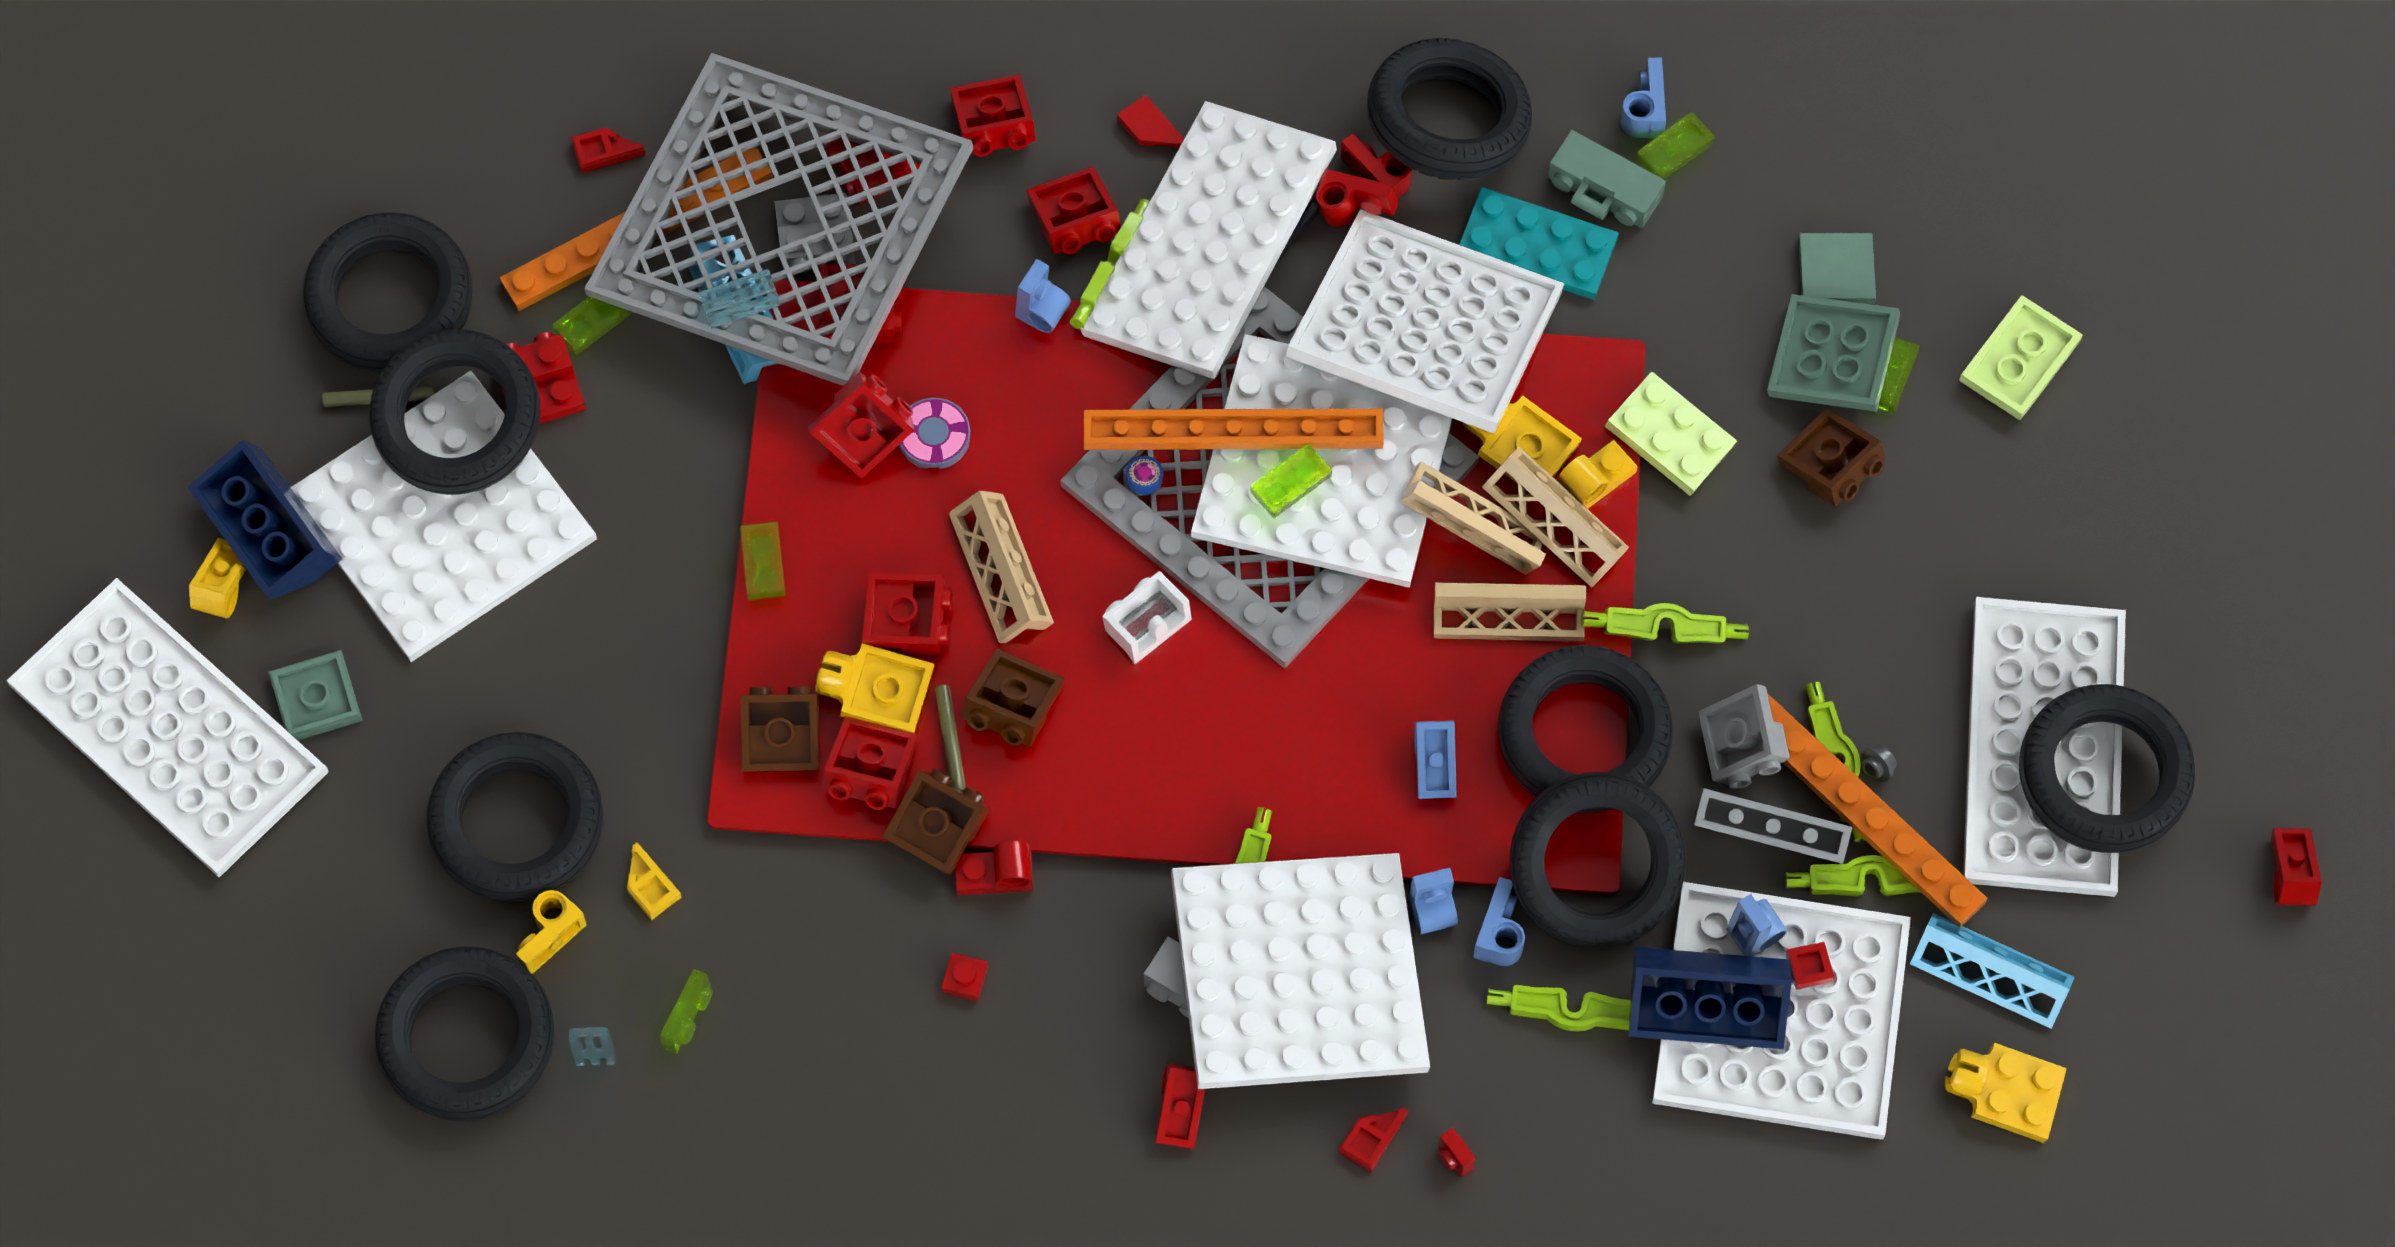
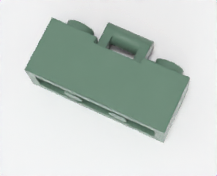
M1573 130L1570 131L1551 160L1548 178L1551 179L1556 188L1564 192H1569L1570 190L1575 192L1571 204L1601 220L1610 211L1614 213L1615 218L1622 224L1627 226L1634 224L1640 228L1645 226L1663 198L1666 180Z

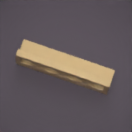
M1520 447L1505 460L1482 486L1484 490L1591 588L1629 548ZM1505 472L1518 482L1519 495H1506L1495 485ZM1514 501H1519L1520 507ZM1526 501H1539L1545 507L1546 520L1532 519L1527 514ZM1553 515L1559 520H1553ZM1554 526H1566L1573 532L1574 545H1561L1556 541ZM1580 540H1582L1586 545H1581ZM1581 552H1595L1605 563L1595 574H1592L1582 564Z
M1422 461L1416 465L1401 497V503L1525 575L1541 566L1546 553L1540 550L1543 543L1511 513ZM1422 476L1434 481L1436 489L1420 481ZM1459 496L1466 500L1468 508L1451 499V497ZM1487 514L1497 518L1499 526L1482 516ZM1521 532L1533 539L1532 545L1513 534Z
M979 490L950 511L949 516L997 639L1000 643H1007L1027 628L1045 630L1054 621L1004 495ZM972 510H974L977 517L973 532L968 530L963 517ZM981 541L986 542L989 548L986 564L981 563L978 556ZM994 573L999 574L1002 581L999 596L994 595L991 589ZM1010 606L1013 609L1017 622L1007 628L1003 619L1006 607Z
M1436 582L1434 590V638L1584 641V627L1581 626V620L1584 618H1581L1586 603V586ZM1442 611H1457L1466 621L1458 628L1442 627ZM1484 612H1495L1503 622L1496 628H1485L1477 619ZM1521 613H1533L1541 622L1534 629H1523L1514 620ZM1560 613L1576 614V630H1561L1552 620Z

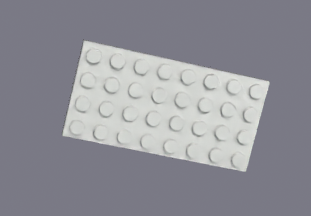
M1205 101L1142 215L1144 218L1126 248L1124 255L1120 256L1115 264V271L1111 274L1096 301V306L1090 317H1088L1084 329L1081 328L1082 335L1215 379L1315 192L1325 169L1330 164L1337 150L1336 142Z
M118 578L109 584L7 680L9 686L218 877L223 875L329 772L319 759Z
M1983 597L1975 598L1963 876L1972 884L2116 896L2118 892L2119 853H2101L2076 847L2062 840L2046 828L2036 817L2024 795L2019 776V756L2022 741L2029 725L2036 715L2052 700L2070 690L2088 685L2112 684L2124 686L2126 610ZM2109 722L2088 723L2070 731L2056 747L2055 771L2062 788L2077 804L2095 813L2120 815L2122 726Z

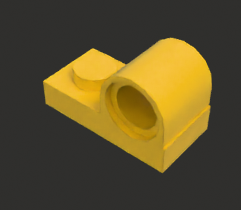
M1613 440L1589 459L1586 455H1581L1571 461L1560 473L1558 482L1588 509L1637 472L1638 466Z
M218 538L189 584L191 609L228 619L235 609L238 599L239 581L246 568L225 539Z
M544 891L534 900L533 914L540 932L537 935L533 933L527 936L518 947L519 951L516 953L518 962L531 974L537 971L587 926L583 912L559 891ZM551 908L562 910L560 916L555 919L543 917L545 912Z

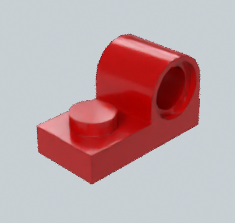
M1353 133L1342 141L1341 159L1358 177L1392 185L1397 200L1410 189L1413 169L1395 159L1388 151L1376 158L1373 148L1366 141L1361 142ZM1391 170L1401 171L1403 174L1399 176H1394L1389 174L1388 172Z
M1325 169L1316 193V199L1323 218L1332 227L1347 226L1354 220L1359 208L1375 215L1383 213L1394 216L1399 205L1392 185Z
M2273 828L2271 842L2276 863L2273 883L2275 904L2315 906L2318 901L2322 879L2311 829Z
M1007 841L995 845L994 852L962 854L955 866L957 895L1033 891L1031 850L1029 844L1025 842Z
M1166 1063L1161 1086L1162 1103L1155 1135L1156 1143L1194 1149L1205 1089H1198L1195 1067Z

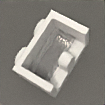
M1161 571L1151 578L1146 577L1135 586L1132 593L1123 600L1114 601L1106 609L1105 614L1102 615L1105 631L1126 651L1134 664L1192 620L1189 600Z

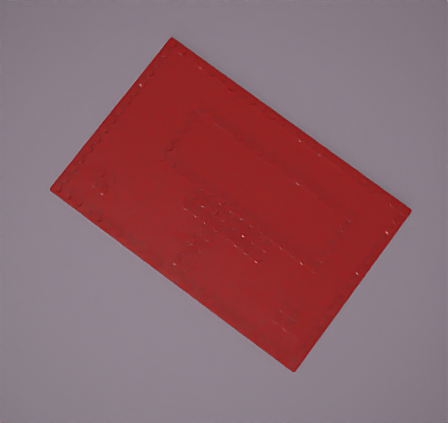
M782 279L770 284V290L774 298L793 291L789 280ZM795 280L798 288L814 283L813 281ZM902 288V300H895V311H901L902 332L894 333V343H873L860 371L867 378L872 374L876 375L887 388L885 394L893 401L899 397L911 406L919 400L934 397L947 399L962 409L968 417L971 430L969 448L961 460L948 468H919L906 459L898 445L861 479L809 433L808 428L813 421L835 402L834 395L843 386L779 363L762 367L759 373L707 818L708 825L712 829L890 842L883 838V835L918 771L923 770L931 773L932 769L936 768L948 774L935 687L949 685L965 785L983 794L986 797L983 804L990 807L974 840L969 841L966 848L994 850V846L998 843L1021 841L1028 843L1033 853L1210 866L1235 864L1245 831L1248 828L1252 829L1257 812L1256 809L1261 807L1264 808L1261 823H1263L1266 809L1273 811L1267 833L1271 834V841L1265 862L1399 853L1403 880H1412L1413 876L1450 868L1454 883L1496 886L1499 877L1512 881L1510 874V848L1514 831L1522 814L1536 798L1514 777L1505 762L1499 743V712L1509 686L1516 676L1532 661L1548 652L1563 647L1576 645L1600 646L1615 650L1631 658L1632 638L1606 635L1603 632V628L1584 626V641L1434 638V590L1436 582L1586 586L1584 611L1604 613L1605 609L1609 607L1633 609L1640 455L1608 430L1605 425L1644 380L1645 344L1640 340L1542 333L1509 402L1514 404L1523 395L1582 438L1579 446L1554 476L1556 481H1558L1563 469L1575 458L1586 455L1589 459L1613 440L1638 466L1637 472L1588 508L1592 514L1629 546L1627 551L1592 588L1544 544L1540 550L1546 553L1541 566L1525 575L1427 518L1410 588L1369 579L1286 668H1283L1061 487L1060 480L1089 451L1084 450V410H1129L1172 366L1084 337L1081 330L1074 328L1070 324L1071 318L1080 305V300H1071L1069 307L1053 331L1046 333L1015 317L1017 296ZM820 289L802 296L806 309L819 305ZM796 298L777 305L782 319L801 312ZM769 308L774 320H777L773 309ZM816 314L810 318L815 330H818L819 314ZM805 319L790 324L810 332ZM1258 333V334L1256 335V337L1265 338V337H1264L1262 334H1260V333ZM1239 354L1229 364H1237ZM1226 372L1227 388L1231 386L1234 372ZM1219 373L1205 389L1222 388L1221 374ZM1222 396L1202 397V409H1223ZM1196 398L1185 409H1197ZM1452 418L1449 433L1478 455L1479 449L1483 446L1481 438L1465 428L1464 422ZM1200 449L1179 450L1180 462L1201 461ZM1205 449L1206 461L1211 460L1213 449ZM1145 450L1140 456H1148V450ZM1153 450V458L1159 461V463L1175 462L1174 450ZM1479 456V463L1459 484L1506 510L1482 488L1497 469ZM1201 469L1181 470L1182 486L1202 485ZM1175 470L1163 471L1161 487L1176 486ZM1122 473L1117 481L1124 486ZM1505 474L1495 483L1506 495H1519L1518 484ZM979 490L1004 495L1054 621L1045 630L1027 628L1007 643H1000L997 639L949 516L950 511ZM1201 493L1182 494L1183 510L1198 508ZM1177 494L1156 495L1157 512L1178 510ZM1137 496L1151 508V496ZM1459 496L1451 497V499L1468 508L1466 500ZM1514 501L1520 507L1519 501ZM1526 501L1527 514L1532 519L1546 520L1545 507L1539 501ZM974 510L963 516L968 530L972 532L974 531L977 519ZM1490 514L1482 516L1499 526L1498 520ZM1553 515V520H1559ZM1195 517L1184 518L1185 534H1191ZM1178 518L1165 519L1179 530ZM1554 526L1556 541L1561 545H1574L1573 532L1566 526ZM1521 532L1513 534L1532 545L1533 539ZM1580 540L1581 545H1586L1582 540ZM981 541L978 556L981 563L986 564L989 548L986 542ZM1206 541L1193 542L1207 553ZM1212 542L1213 557L1234 556L1233 547ZM1239 548V555L1260 554ZM1581 552L1582 564L1592 574H1595L1605 563L1595 552ZM1287 561L1266 562L1268 578L1288 577ZM1293 561L1294 577L1315 576L1314 565ZM1261 562L1240 563L1241 580L1262 579ZM1220 564L1235 576V564ZM1161 571L1189 600L1192 620L1134 664L1126 651L1105 631L1102 615L1105 614L1106 609L1114 601L1123 600L1132 593L1135 586L1146 577L1151 578ZM869 572L941 574L944 576L946 588H952L953 601L951 611H944L943 623H949V643L947 646L941 645L940 656L902 654L901 648H881L935 664L914 733L918 734L917 746L909 764L906 782L896 808L886 806L882 810H875L870 808L863 800L849 797L847 800L840 801L831 797L828 791L822 790L824 768L844 717L840 716L842 703L838 699L820 694L819 770L742 771L741 695H750V687H772V695L788 694L787 687L810 686V694H818L815 687L818 670L822 667L821 661L827 651H835L852 656L857 655L860 651ZM994 573L991 589L994 595L999 596L1002 581L999 574ZM1295 584L1296 598L1309 584ZM1289 585L1268 586L1269 603L1290 602ZM1263 586L1249 587L1264 599ZM1160 600L1125 629L1135 638L1148 628L1151 618L1156 615L1162 617L1171 609ZM1010 606L1006 607L1003 619L1007 628L1017 622L1013 609ZM1277 610V611L1282 614L1285 610ZM1442 611V627L1458 628L1466 621L1457 611ZM1484 612L1477 619L1485 628H1496L1503 622L1495 612ZM1521 613L1514 620L1523 629H1534L1541 622L1533 613ZM1560 613L1552 620L1561 630H1576V614ZM996 649L1065 678L1063 688L1049 709L1046 722L1031 747L1022 743L1018 746H1012L1003 740L1001 734L989 729L977 731L968 724L966 719L962 718L965 698ZM1591 683L1569 684L1551 692L1538 705L1532 718L1533 735L1543 755L1557 767L1574 774L1608 772L1626 761L1628 704L1612 690ZM1454 720L1457 797L1418 799L1414 722ZM1612 809L1597 813L1575 812L1557 826L1548 841L1544 858L1545 873L1552 891L1606 895L1618 893L1621 873L1622 811Z

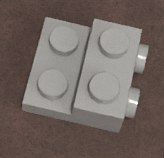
M847 192L843 193L844 197L847 198ZM837 194L816 196L820 207L840 201ZM811 197L774 201L780 247L824 231ZM843 208L824 215L829 228L848 221ZM851 229L833 236L838 249L853 243ZM828 238L809 245L814 258L833 251ZM803 247L784 254L789 268L808 261ZM854 252L842 256L844 264H856ZM837 259L823 264H838ZM810 268V269H808V270H805V271H802V272L797 273V274H802V273L809 272L812 268Z
M1755 684L1698 711L1713 781L1729 785L1733 789L1743 788L1752 783L1751 776L1758 773L1760 775L1775 774L1781 770L1780 763L1790 759L1783 724L1773 721L1766 686Z

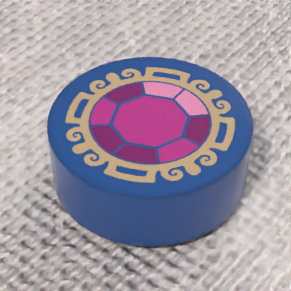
M1139 456L1130 461L1126 468V483L1133 492L1148 495L1156 492L1161 487L1163 468L1159 461L1149 456Z

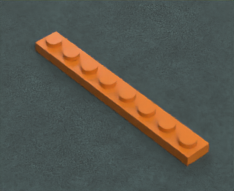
M757 147L742 152L747 165L764 159ZM737 154L718 163L723 174L742 167ZM714 166L696 174L698 183L718 176ZM769 166L750 172L755 185L773 179ZM745 175L726 182L731 194L750 187ZM691 178L687 180L683 189L693 186ZM721 184L702 191L707 204L726 197ZM697 193L678 200L683 213L702 206ZM675 207L672 208L668 218L678 215ZM625 212L499 277L501 285L517 311L519 312L592 274ZM704 214L699 215V216H697V217H694V218H692V219L686 220V222L689 223V222H691V221H693V220H695V219H697V218L703 216ZM679 223L665 228L662 232L666 235L682 227V224Z
M1383 408L1084 410V450L1383 449L1384 444Z
M1768 694L1773 721L1783 724L1790 759L1782 763L1959 928L1963 926L1986 903L1987 897Z

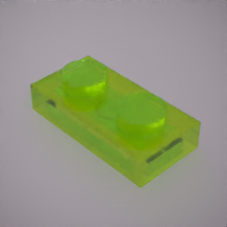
M1690 112L1637 151L1636 159L1646 170L1665 180L1714 143L1715 136L1693 112Z
M588 297L553 323L552 326L557 335H563L565 344L577 356L633 312Z
M1895 337L1878 408L1893 414L1895 413L1919 352V345Z
M1307 444L1251 485L1250 493L1274 519L1332 477V469L1311 445Z
M778 522L740 526L748 600L786 596Z
M693 969L660 1034L663 1048L677 1054L681 1044L687 1045L691 1040L696 1027V1023L693 1021L699 1009L704 1011L707 1008L713 994V990L710 989L708 974Z

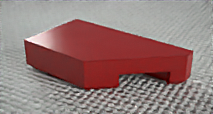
M1146 95L1117 114L1119 123L1141 146L1154 147V145L1172 146L1179 150L1184 141L1181 134Z
M606 127L571 137L581 173L646 155L643 144L629 141Z
M1400 1108L1390 1113L1359 1117L1339 1147L1338 1153L1371 1173L1409 1115V1110Z

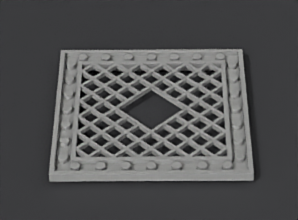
M711 53L585 286V292L587 296L844 386L859 373L974 148L972 140ZM744 105L749 117L730 124L725 112ZM751 107L764 112L754 115ZM777 116L781 129L762 135L758 122ZM722 118L725 127L715 130L718 122ZM783 118L796 123L786 126ZM752 125L757 138L738 145L734 132ZM809 127L814 139L795 146L790 134ZM816 129L829 134L819 137ZM728 134L733 147L714 154L709 141ZM785 136L790 149L771 155L766 143ZM842 138L846 151L827 157L823 144ZM848 140L856 142L861 145L851 148V145ZM761 145L766 158L747 165L742 152ZM706 147L709 156L699 159ZM817 147L822 160L803 166L798 154ZM874 149L879 162L860 169L855 156ZM882 152H885V153H888V154H891V155H894V156H892V157H890V158H887V159H884V157H883V155H882ZM737 154L742 167L723 174L718 161ZM793 156L798 169L779 176L774 163ZM850 158L855 171L836 178L831 165ZM907 160L912 173L893 180L888 167ZM713 163L718 176L698 183L694 170ZM914 163L920 164L918 171ZM769 165L774 178L755 185L750 172ZM826 167L831 180L812 187L807 174ZM883 169L888 182L869 189L864 176ZM745 175L750 187L731 194L726 182ZM802 176L824 231L756 256L735 202ZM690 177L693 182V186L683 189L687 180ZM859 178L864 191L845 198L840 185ZM911 182L902 200L897 187ZM721 184L726 197L707 204L702 191ZM835 188L840 201L820 207L816 194ZM892 190L897 203L877 209L873 196ZM697 193L702 206L683 213L678 200ZM867 199L873 212L854 219L848 206ZM729 204L734 217L715 224L710 211ZM675 207L678 215L668 218L672 208ZM843 208L848 221L829 228L824 215ZM896 212L886 230L881 217ZM706 214L710 227L691 233L686 220ZM876 219L881 233L862 240L857 226ZM681 223L686 236L667 243L662 230ZM738 225L743 238L724 245L719 232ZM852 229L857 242L838 249L833 236ZM714 234L719 247L699 254L694 241ZM657 236H659L662 245L652 248ZM828 238L833 251L814 258L809 245ZM880 242L871 260L866 247ZM689 243L694 256L675 263L670 250ZM746 245L751 259L732 265L727 252ZM803 247L808 261L789 268L784 254ZM861 249L866 263L846 269L842 256ZM665 253L670 266L651 273L646 259ZM722 255L727 268L708 275L703 262ZM779 257L784 270L765 277L760 264ZM837 259L842 272L822 279L817 266ZM698 264L703 277L683 284L678 271ZM641 266H643L645 274L639 272ZM755 266L760 279L740 286L736 273ZM812 268L817 281L798 288L793 275ZM865 272L855 290L850 277ZM674 273L678 286L659 278ZM731 275L735 289L716 296L711 282ZM788 277L793 291L774 298L769 284ZM845 279L850 293L831 300L826 286ZM706 285L711 297L691 290ZM764 287L769 300L749 307L744 294ZM821 289L826 302L806 309L802 296ZM739 296L744 309L724 301ZM796 298L801 312L782 319L777 305ZM849 302L841 320H839L835 307ZM772 308L777 320L757 313ZM830 310L835 323L815 330L810 317ZM805 319L810 332L790 324ZM833 333L831 339L823 337L825 335Z
M1264 286L1217 375L1221 374L1222 388L1205 389L1213 380L1212 378L1171 366L1129 410L1185 409L1195 398L1197 409H1202V397L1222 396L1224 409L1230 388H1227L1226 372H1235L1236 364L1229 363L1240 353L1244 335L1256 336L1260 333L1265 339L1289 344L1303 316ZM1449 433L1439 472L1460 483L1479 463V456ZM1200 449L1201 461L1180 462L1179 450H1174L1175 462L1160 464L1163 471L1175 470L1176 486L1160 487L1156 492L1148 495L1133 492L1126 483V468L1134 458L1139 457L1145 450H1089L1060 480L1063 489L1283 668H1286L1370 579L1326 568L1320 572V567L1314 566L1315 576L1294 577L1292 560L1262 553L1257 555H1239V548L1233 547L1234 556L1213 557L1212 542L1206 541L1207 553L1204 552L1193 542L1205 540L1193 538L1191 534H1185L1184 518L1195 517L1197 509L1183 510L1182 494L1202 493L1207 468H1209L1210 460L1206 461L1205 449ZM1148 450L1149 457L1153 458V450ZM1201 469L1202 485L1182 486L1181 470ZM1122 473L1124 486L1117 481ZM1177 494L1178 510L1157 512L1156 495ZM1137 496H1151V508ZM1178 518L1179 530L1165 519ZM1287 561L1288 577L1268 578L1266 562ZM1261 562L1262 579L1241 580L1240 563ZM1220 564H1235V576ZM1295 584H1309L1296 598ZM1289 585L1290 602L1269 603L1268 586ZM1263 586L1264 599L1249 587ZM1277 610H1285V611L1281 614V613L1278 612Z

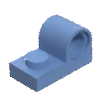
M1662 57L1647 59L1646 70L1639 72V91L1628 94L1624 99L1620 125L1625 134L1631 137L1663 138L1666 110ZM1632 112H1642L1646 116L1636 117L1632 115Z
M1036 259L1018 286L1015 317L1042 332L1051 333L1069 307L1071 299L1062 289L1048 280L1049 265Z
M1454 720L1414 722L1418 799L1457 797Z
M1450 868L1413 876L1408 899L1420 935L1458 926L1457 912L1451 893L1454 880Z
M1499 877L1475 944L1473 958L1500 966H1509L1516 963L1522 955L1525 941L1524 930L1515 921L1504 918V916L1511 918L1518 898L1512 895L1513 883L1511 880ZM1507 937L1514 941L1515 946L1504 949L1496 943V940Z
M1752 894L1738 901L1726 928L1744 956L1759 954L1781 940L1788 932L1767 899H1761L1756 902Z

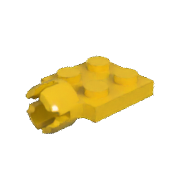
M1523 395L1514 404H1508L1495 433L1463 423L1465 428L1481 438L1483 442L1478 456L1496 469L1520 447L1553 478L1582 440L1581 437ZM1507 472L1504 473L1507 477H1509L1511 480L1518 484V482L1510 474H1508Z
M863 643L857 655L849 656L835 651H827L821 661L822 667L818 670L816 678V692L820 695L838 699L842 703L841 717L845 718L847 716L915 733L935 664Z
M1993 1043L1987 1055H1981L1967 1049H1960L1958 1053H1955L1948 1066V1071L1953 1074L1951 1078L1945 1076V1089L1949 1093L1966 1098L1972 1103V1118L2044 1143L2049 1138L2067 1068Z

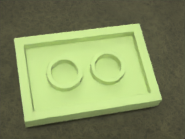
M2021 295L1963 371L1959 381L2018 420H2021L2079 344L2083 334Z
M1652 371L1605 425L1608 430L1689 496L1695 492L1737 442L1736 439Z

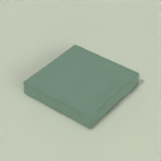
M1872 233L1799 234L1801 295L1875 304L1876 288Z
M342 650L269 671L285 730L297 741L363 721Z

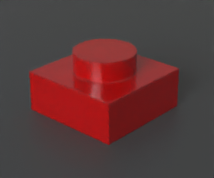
M1825 942L1787 949L1786 958L1790 959L1791 976L1795 990L1833 982L1834 973Z
M951 952L941 992L979 1002L989 967L988 961Z
M1453 1127L1442 1134L1439 1140L1438 1147L1440 1150L1438 1155L1448 1170L1452 1171L1455 1169L1462 1178L1474 1169L1476 1157Z

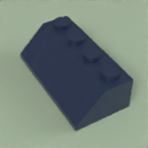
M244 439L188 486L190 492L270 600L315 583L342 560V557L263 449Z
M1635 947L1631 981L1629 1037L1784 1049L1792 983L1790 959Z

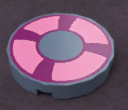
M934 397L919 400L909 406L913 411L911 417L914 431L899 444L900 451L906 459L919 468L929 469V467L948 468L961 460L969 448L971 435L968 417L962 409L947 399Z

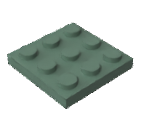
M1791 294L1767 388L1769 397L1877 412L1900 319L1899 308Z

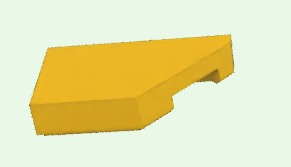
M636 842L632 846L627 891L646 915L653 920L682 898V896L668 877L639 843Z

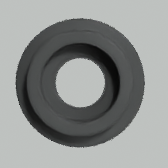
M1876 745L1875 747L1866 748L1861 753L1862 769L1869 778L1886 782L1893 776V770L1896 769L1897 763L1894 755L1886 747Z

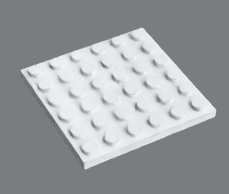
M1360 209L1287 348L1286 357L1495 433L1562 294L1564 283Z
M1245 334L1224 409L1383 408V449H1213L1191 530V537L1410 588L1427 517L1401 503L1400 500L1419 462L1422 461L1435 470H1440L1452 418L1286 357L1289 345L1287 343ZM1422 476L1420 481L1435 489L1434 481Z
M469 371L406 412L404 422L408 438L419 449L437 457L457 458L472 454L487 445L500 429L505 414L473 372ZM371 435L290 487L342 557V560L337 563L410 662L422 656L597 540L596 533L532 449L529 450L526 457L515 470L496 484L472 493L446 495L422 490L400 478L385 463Z
M1399 853L1172 868L1171 880L1198 1089L1427 1073L1429 1071L1430 1061Z
M1683 882L1673 950L1744 956L1726 928L1738 901L1752 894L1756 902L1761 899H1767L1788 930L1781 940L1754 957L1787 959V949L1825 942L1834 973V980L1831 983L1795 990L1792 979L1784 1049L1661 1039L1652 1104L1883 1140L1886 1132L1911 917Z

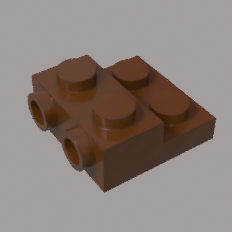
M1828 408L1777 455L1781 466L1807 482L1809 491L1835 507L1843 500L1851 501L1854 499L1859 491V484L1868 476L1873 478L1879 475L1885 463V455L1879 439Z
M996 649L965 698L962 718L966 719L968 724L977 731L989 729L1001 734L1003 740L1012 746H1018L1022 743L1031 747L1046 722L1049 709L1063 688L1065 678Z
M810 686L787 687L788 694L772 695V687H750V695H741L742 771L819 770V694H810Z
M933 768L931 773L919 770L885 831L883 838L944 873L951 874L968 842L974 840L990 807L983 804L986 797L978 791L965 786L962 792L950 785L953 778L936 768Z

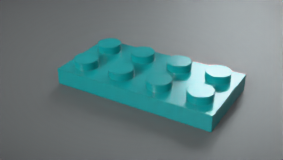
M1482 187L1459 245L1564 283L1563 290L1595 300L1618 240L1619 232Z

